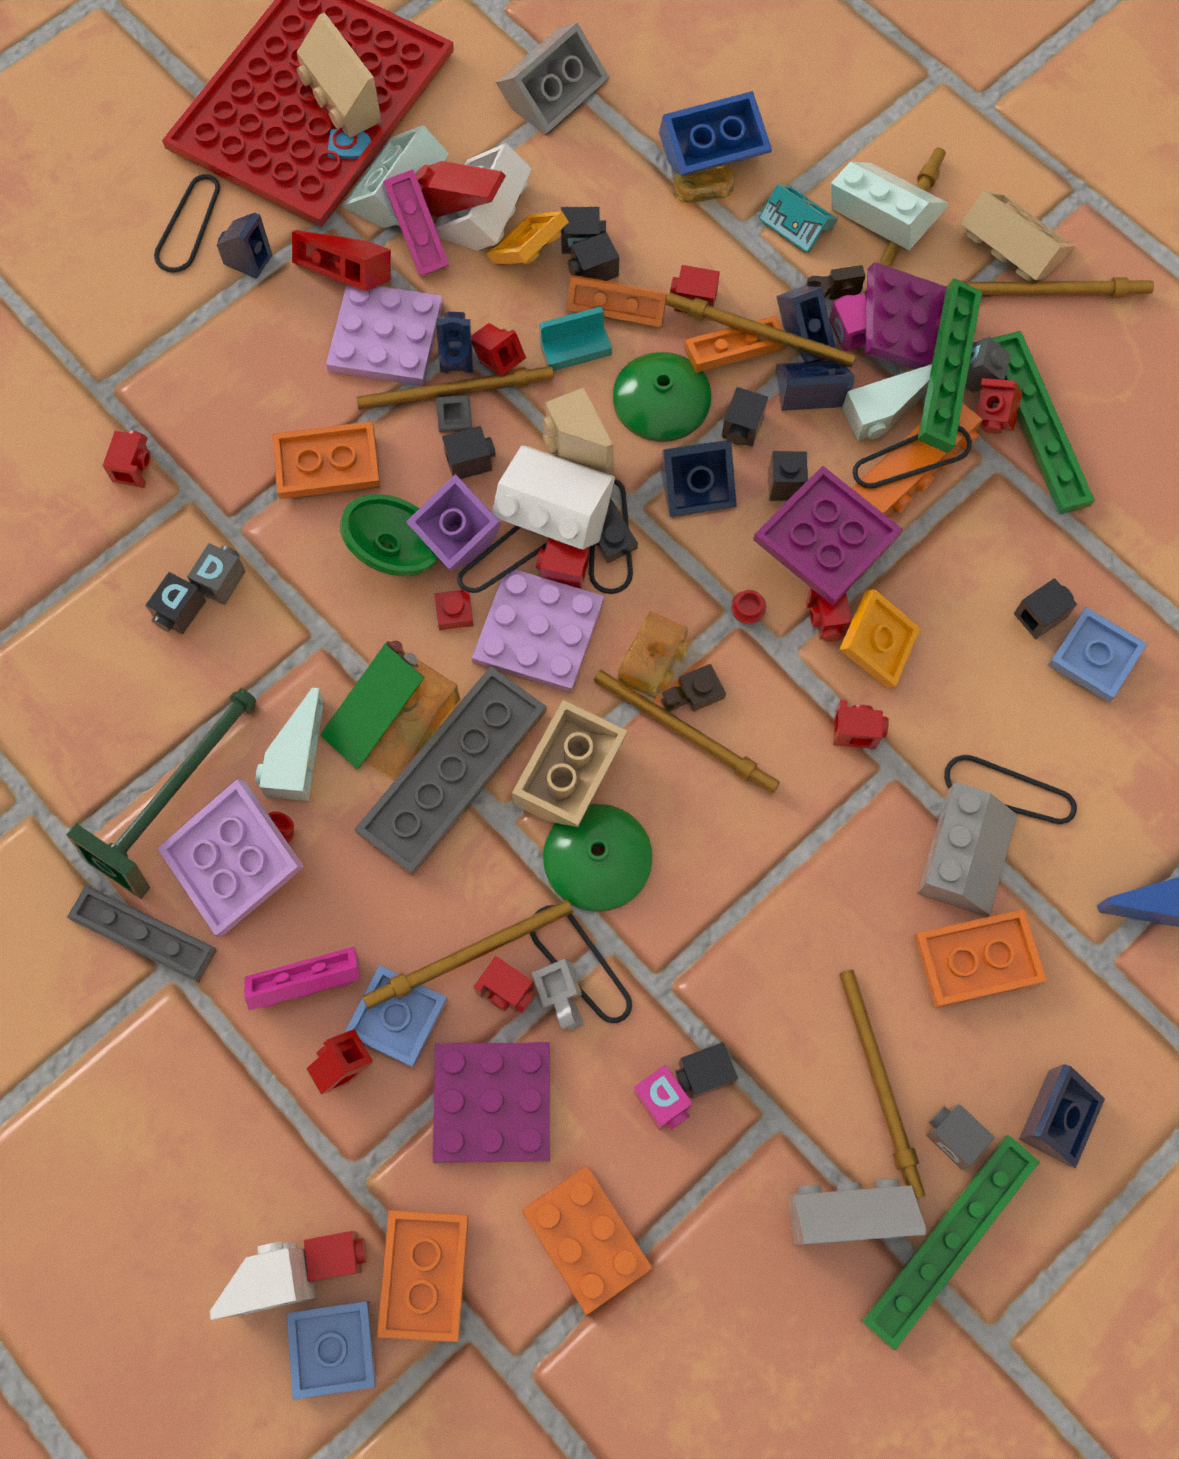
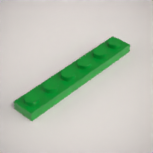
M953 278L946 288L918 440L945 453L953 449L956 443L982 291L956 278Z
M1017 331L993 337L992 339L1011 354L1004 380L1015 381L1023 392L1017 417L1059 515L1090 507L1095 499L1022 332Z
M1004 1136L861 1322L888 1347L896 1350L1040 1161L1011 1136Z

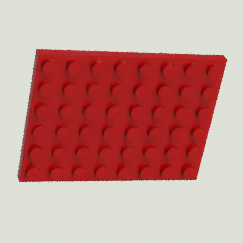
M274 0L162 139L164 147L322 228L453 53V41L367 0ZM324 12L372 74L375 81L381 122L363 131L368 134L371 142L361 156L355 160L340 159L336 152L328 150L330 131L337 128L331 121L328 109L325 106L320 107L314 97L313 89L310 85L305 86L297 72V68L300 67L297 51L318 16ZM339 128L332 136L333 144L339 149H350L357 143V135H355L354 141L350 145H339L336 142V136L344 132L342 128ZM328 154L334 155V158H329Z

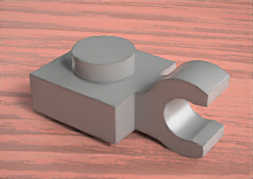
M564 958L532 972L543 1008L551 1009L555 1007L561 1028L573 1030L584 1025L581 1014L572 1000L581 996L582 993L571 961Z

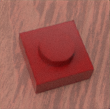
M457 590L434 593L439 630L474 626L469 592Z

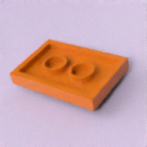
M373 421L272 433L276 486L279 499L381 487Z
M1025 909L922 931L914 935L935 1008L1047 982Z
M585 1166L521 1210L586 1315L653 1269L588 1166Z
M388 1211L378 1338L459 1342L469 1215Z

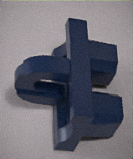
M446 312L445 319L437 318L436 322L440 372L463 370L467 373H473L471 320L466 319L464 312Z

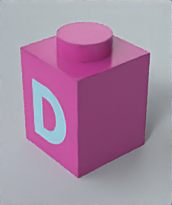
M865 293L854 296L845 295L833 302L829 321L843 351L866 345L867 298Z
M666 1064L633 1088L634 1094L659 1130L665 1125H668L673 1130L690 1117L686 1110L693 1103Z

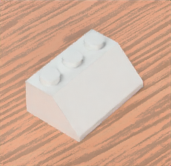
M507 143L467 159L465 165L502 171L506 177L492 202L439 217L435 228L440 239L476 251L489 246L493 247L501 241L504 236L503 229L507 221L515 213V204L519 195L526 189L528 184L526 181L532 170Z
M522 445L498 483L492 513L497 519L583 550L600 541L615 476Z
M282 1241L258 1246V1255L245 1258L211 1308V1320L237 1317L316 1299L314 1282H308L305 1249H298L297 1243L290 1244V1242L283 1243Z

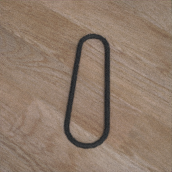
M203 174L195 177L190 182L155 249V262L161 269L167 272H179L188 268L194 261L219 194L220 184L215 177ZM203 179L213 181L215 190L190 258L179 267L174 268L163 265L159 259L160 250L194 185Z
M958 426V431L964 435L967 445L965 451L957 457L875 483H866L859 478L858 468L862 464L918 440L919 434L914 435L857 461L852 472L854 480L864 488H876L958 462L967 457L971 451L972 440L970 434L965 428Z
M615 479L614 484L621 491L623 519L629 527L625 487L619 480ZM595 544L590 546L589 577L593 586L602 593L607 594L619 593L626 589L631 583L633 576L631 552L626 554L627 580L618 588L608 589L599 585L595 580Z
M514 526L459 572L457 577L458 585L466 592H481L536 556L540 548L546 549L547 542L482 586L471 588L464 585L462 578L465 573L521 528Z
M971 755L957 756L945 768L944 779L949 789L952 786L950 770L953 765L958 761L969 760L1067 798L1071 804L1070 814L1063 819L1006 805L1015 813L1051 823L1064 824L1070 822L1077 812L1075 799L1069 793Z
M554 905L545 906L539 909L535 914L543 910H546ZM572 914L568 915L567 917L624 996L627 1006L621 1016L612 1018L605 1015L580 987L581 997L604 1021L619 1023L625 1020L632 1009L630 995ZM535 931L530 933L534 944L552 964L558 962L538 940Z

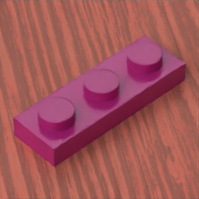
M412 169L383 180L419 276L421 277L449 266L414 170Z
M355 947L246 976L245 1001L248 1009L271 1007L281 1001L296 997H307L317 991L335 986L343 987L353 981L360 980L359 961Z

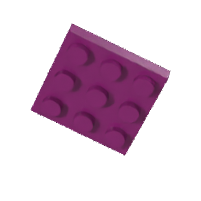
M877 262L867 268L866 354L912 369L931 365L947 287Z
M822 466L754 534L753 541L834 606L901 536L903 529Z
M549 1042L435 1043L433 1163L550 1162Z

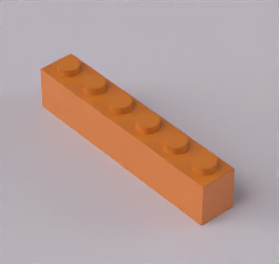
M962 403L959 426L965 428L970 434L973 445L980 436L977 430L983 419ZM921 423L903 440L919 434ZM957 431L955 447L948 453L920 440L913 441L889 452L861 480L866 483H875L957 457L956 453L962 448L966 449V439L960 431ZM952 464L876 488H864L856 483L852 489L889 518L895 511L899 514L902 513L913 500L911 496L917 490L924 492L934 481V474L940 469L946 471Z

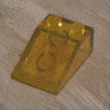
M405 651V655L417 662L419 667L414 668L425 679L365 760V762L394 781L461 700L456 683Z

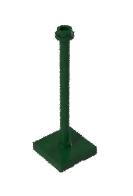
M240 688L237 692H233L230 695L233 703L115 844L111 842L109 844L105 843L77 823L72 827L66 836L77 849L83 861L142 899L150 889V886L137 864L128 858V850L242 713H251L254 710V705L257 701L248 691Z

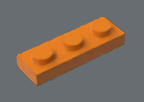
M572 275L570 277L566 310L582 312L602 307L604 317L661 327L668 292Z
M776 315L756 320L757 322L783 330ZM732 327L685 339L684 350L696 373L787 348L785 345Z

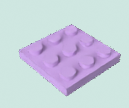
M346 285L326 362L328 372L424 386L437 332L436 322L437 318L440 319L443 306L442 295L381 286L363 291Z
M515 569L500 581L473 653L472 662L487 668L491 666L497 671L572 693L604 604V596Z
M240 779L235 780L157 848L215 936H224L304 868L245 780Z

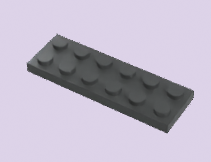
M490 666L354 829L356 834L413 876L546 713L547 706Z

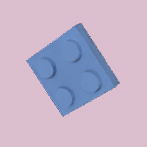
M1085 607L1048 666L1110 703L1147 646V643Z
M379 965L365 994L388 984L389 979L398 975V973ZM423 985L411 989L412 994L399 1000L396 997L369 1010L362 998L345 1032L355 1029L364 1045L414 1069L448 998Z
M369 1301L286 1313L293 1400L375 1388L377 1386Z

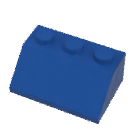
M753 91L667 113L662 117L659 135L668 162L681 177L771 153L772 151Z

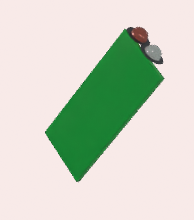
M397 640L387 641L320 734L356 769L361 767L425 679L414 668L419 667L417 657L413 653L404 654L403 645Z

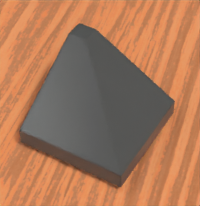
M470 395L436 397L439 431L472 428Z

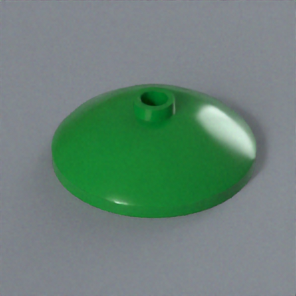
M653 352L633 359L620 371L613 387V405L619 420L632 433L652 441H674L690 435L705 421L711 406V387L703 371L696 373L688 358L670 352ZM662 382H663V383H667L668 385H667V386H660L658 383H662Z
M371 494L356 498L345 508L340 520L342 539L351 553L366 566L388 575L413 576L429 570L438 559L437 555L406 523L419 510L412 503L390 495Z
M590 804L578 827L555 823L546 838L543 863L545 874L551 887L564 901L568 900L570 905L582 910L603 912L622 907L641 892L651 872L653 854L645 829L631 814L611 805ZM594 846H601L604 848L605 853L601 856H595L592 854L591 849Z

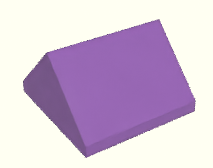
M456 474L406 521L451 571L471 563L488 549L501 525V522Z

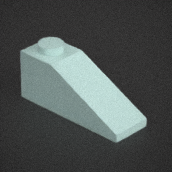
M932 364L847 391L842 409L857 442L867 438L874 440L885 435L926 395Z
M311 688L266 750L263 764H258L256 784L259 785V788L267 798L309 801L325 702L319 688Z

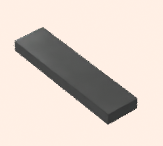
M85 885L67 916L71 921L197 983L200 982L217 951L215 947L88 885Z

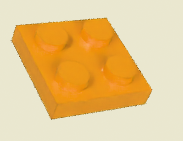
M562 211L529 214L487 253V256L493 264H529L539 256V249L560 237V230L569 221Z
M867 590L861 599L839 650L884 687H896L921 628L877 590Z

